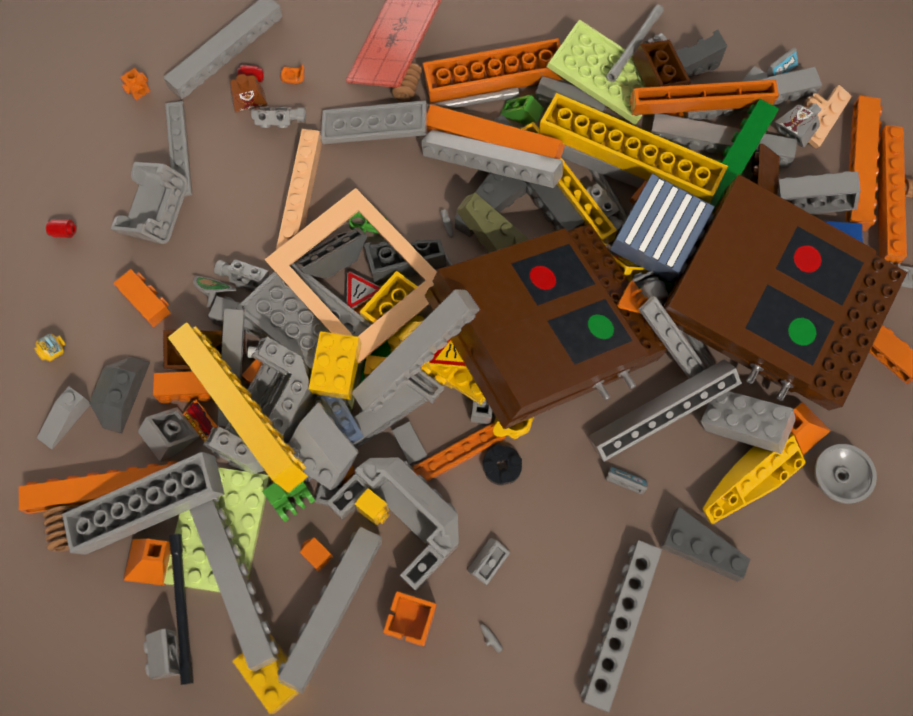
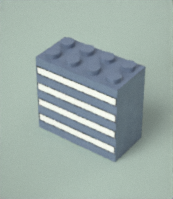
M652 174L610 250L671 282L674 278L678 279L680 274L686 269L688 265L686 262L689 257H692L697 248L695 247L697 242L701 240L705 233V227L709 225L714 216L711 213L714 206Z

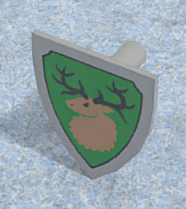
M196 276L193 279V285L200 292L208 296V308H212L216 292L236 291V288L215 279Z

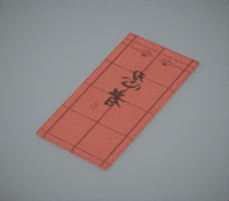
M386 0L346 82L399 88L442 0Z

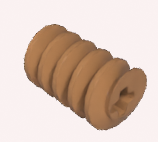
M411 63L400 87L393 88L392 94L397 100L410 102L411 98L414 97L417 89L416 86L422 73V68L419 65Z
M68 506L55 507L43 513V518L46 519L44 526L47 527L45 534L48 535L46 542L49 543L47 545V550L60 552L69 550L62 516L64 511L69 509Z

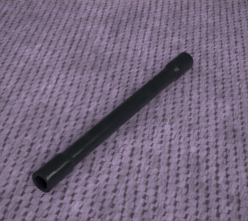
M182 534L169 535V545L172 556L179 644L180 684L185 685L194 683L189 645L182 559Z

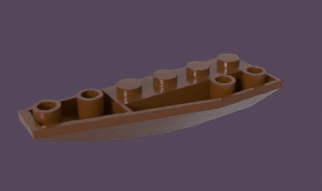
M760 144L758 151L754 153V162H752L751 173H753L751 181L777 195L780 156L765 144Z

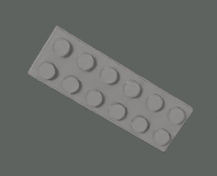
M426 101L323 110L321 142L323 144L423 136L427 134Z

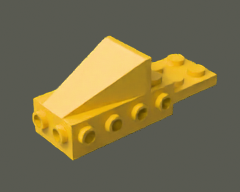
M420 315L418 317L415 316L391 336L387 341L391 347L390 351L393 352L425 318ZM429 362L421 366L423 372L432 376L441 385L458 390L480 405L484 402L485 397L468 368L430 365Z

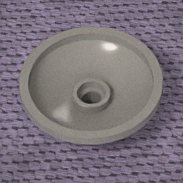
M848 444L830 446L818 456L815 463L814 473L819 488L826 496L836 502L843 504L858 503L866 499L875 488L877 481L875 466L870 457L855 446ZM838 474L843 476V480L838 478Z

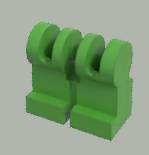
M304 481L289 493L275 482L262 491L284 522L289 520L286 510L290 509L294 516L298 514L295 504L289 500L291 497L294 496L295 503L300 505L302 509L306 508L303 498L307 497L311 504L316 501Z

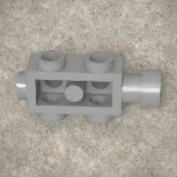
M256 107L251 109V117L254 119L255 125H260L263 128L271 127V125H277L278 128H287L293 120L305 122L306 109Z
M598 183L592 187H586L587 192L617 229L616 234H618L624 223L621 219L618 220L617 218L620 210L616 202L609 198L606 190L601 188Z
M236 259L231 265L219 260L214 268L216 275L228 276L229 282L234 283L239 288L246 287L251 289L252 292L269 277L268 270Z

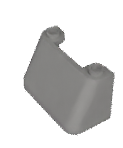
M134 162L131 178L135 183L139 184L128 217L123 215L117 216L113 221L111 230L139 239L165 244L171 237L188 187L187 179L165 164Z

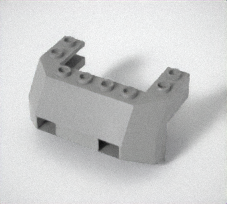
M265 337L260 339L251 357L281 373L264 402L262 413L268 416L273 423L274 429H277L284 437L283 441L287 444L299 423L308 414L317 395L312 394L309 390L311 373L303 358L271 338ZM212 427L211 433L203 446L231 460L228 462V465L253 474L264 471V468L241 438L221 427Z

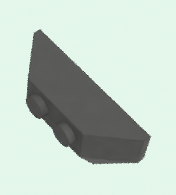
M358 227L352 229V231L343 232L309 250L294 264L304 274L324 279L334 276L338 271L349 267L358 260L367 235Z
M129 357L103 368L89 403L104 429L123 433L149 367V361Z

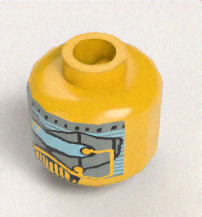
M50 333L35 342L36 347H34V350L42 361L50 362L64 354L63 346H65V343L60 336L55 337V335Z

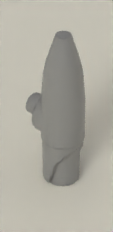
M442 210L440 214L445 229L451 237L453 236L450 218L447 210Z
M480 625L487 639L485 644L493 646L496 652L500 653L503 648L497 638L486 626Z

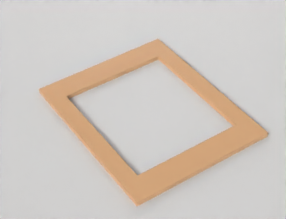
M355 188L264 260L330 333L349 336L353 335L296 274L290 265L357 212H360L425 280L358 336L362 343L358 361L360 363L430 305L425 294L429 287L434 285L432 281L437 271Z

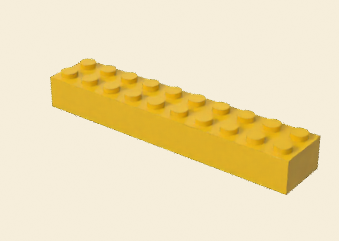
M558 93L555 94L540 121L539 133L559 139L569 147L647 181L654 174L709 204L728 167L725 164Z
M187 322L168 337L269 477L288 493L305 480L308 475L304 471L306 468L304 463L299 458H296L294 450L288 443L286 444L283 441L284 437L277 429H274L272 421L267 415L262 413L260 405L255 400L253 401L250 392L241 385L242 382L236 374L231 372V367L225 360H222V355L219 351L212 347L210 339L205 334L203 335L197 326L192 327Z

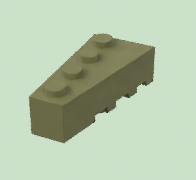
M476 192L466 196L456 210L467 227L478 237L479 243L484 245L488 253L529 240Z

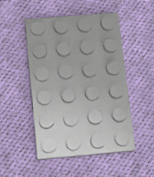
M294 263L290 265L353 336L358 337L372 325L312 276L302 273ZM274 271L236 309L245 310V319L272 340L301 356L307 364L309 371L312 372L320 331L330 332Z

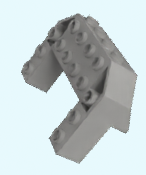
M369 458L355 470L356 474L327 502V505L344 520L356 508V501L367 488L384 500L388 508L427 545L426 549L400 575V578L416 592L458 547L457 510L449 502L446 503L436 489L432 490L427 485L428 482L421 475L418 476L413 472L412 466L406 461L403 462L400 458Z

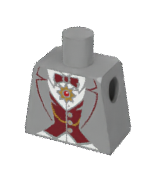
M815 103L809 109L802 105L795 106L775 122L778 133L786 138L797 139V144L804 148L820 127L818 116L822 111L820 106Z

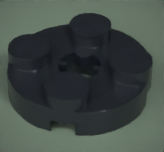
M496 445L484 456V474L493 484H511L521 474L522 458L515 449L509 446ZM505 461L508 468L499 470L497 463Z

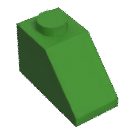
M532 95L507 100L500 114L526 125L532 122L536 123L540 119L544 108Z

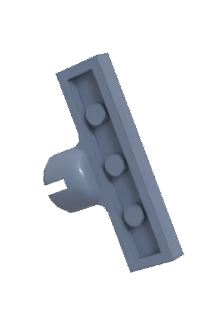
M318 395L321 405L324 407L323 410L329 417H332L335 421L334 424L348 437L352 444L364 438L342 398Z

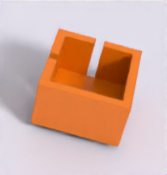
M396 591L390 609L395 613V617L391 614L388 615L383 633L400 640L406 637V642L425 647L437 604Z

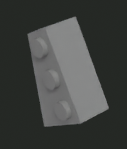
M319 402L299 423L288 444L294 450L296 458H299L306 466L304 469L305 473L332 490L340 486L359 451L348 437L334 424L335 421L323 410L324 407Z

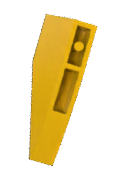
M790 433L782 454L754 446L730 469L702 508L709 523L714 524L775 490L806 464L793 434Z

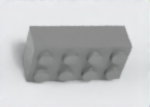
M845 171L837 174L806 175L798 178L786 177L779 179L778 196L810 214L857 210L861 192L858 171Z
M728 391L709 402L701 423L706 432L782 454L796 418L793 408Z

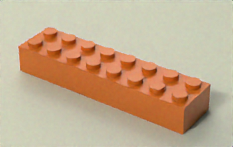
M559 38L424 62L423 76L429 101L434 103L501 91L508 88L537 85L540 83L542 76L557 81L564 80L563 77L547 68L548 63L561 46Z

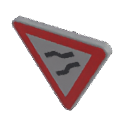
M348 272L347 305L352 309L369 301L381 287L352 272Z

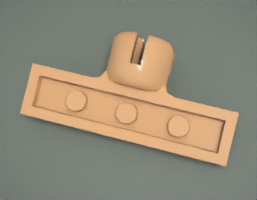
M840 85L834 88L827 101L819 94L814 93L802 105L809 109L815 103L822 110L818 114L820 127L808 142L815 149L820 147L852 97Z

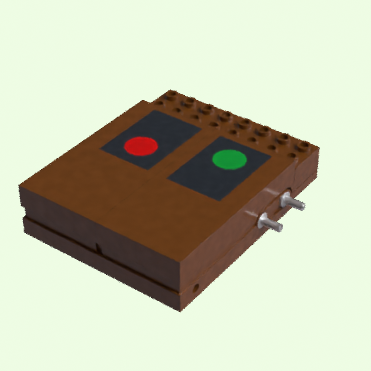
M738 175L731 185L723 191L712 212L714 216L711 222L705 227V233L701 240L697 242L695 252L686 262L688 264L686 269L676 279L662 306L679 330L750 369L751 372L746 380L748 383L753 384L757 374L781 387L777 399L783 401L787 391L802 395L828 411L843 407L908 272L875 255L877 250L747 178Z
M591 224L569 231L564 228L439 269L432 281L434 285L429 287L425 294L433 311L455 289L467 290L480 310L475 314V318L471 322L466 323L461 328V332L451 337L450 340L503 429L598 389L604 400H608L610 395L604 386L621 378H624L629 388L632 389L636 384L629 373L658 361L668 351L641 313L621 309L617 306L629 284V280Z

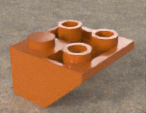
M802 402L793 409L796 420L790 433L794 435L801 453L804 455L831 430Z
M133 539L123 580L165 586L164 581L170 558L169 542L153 539Z

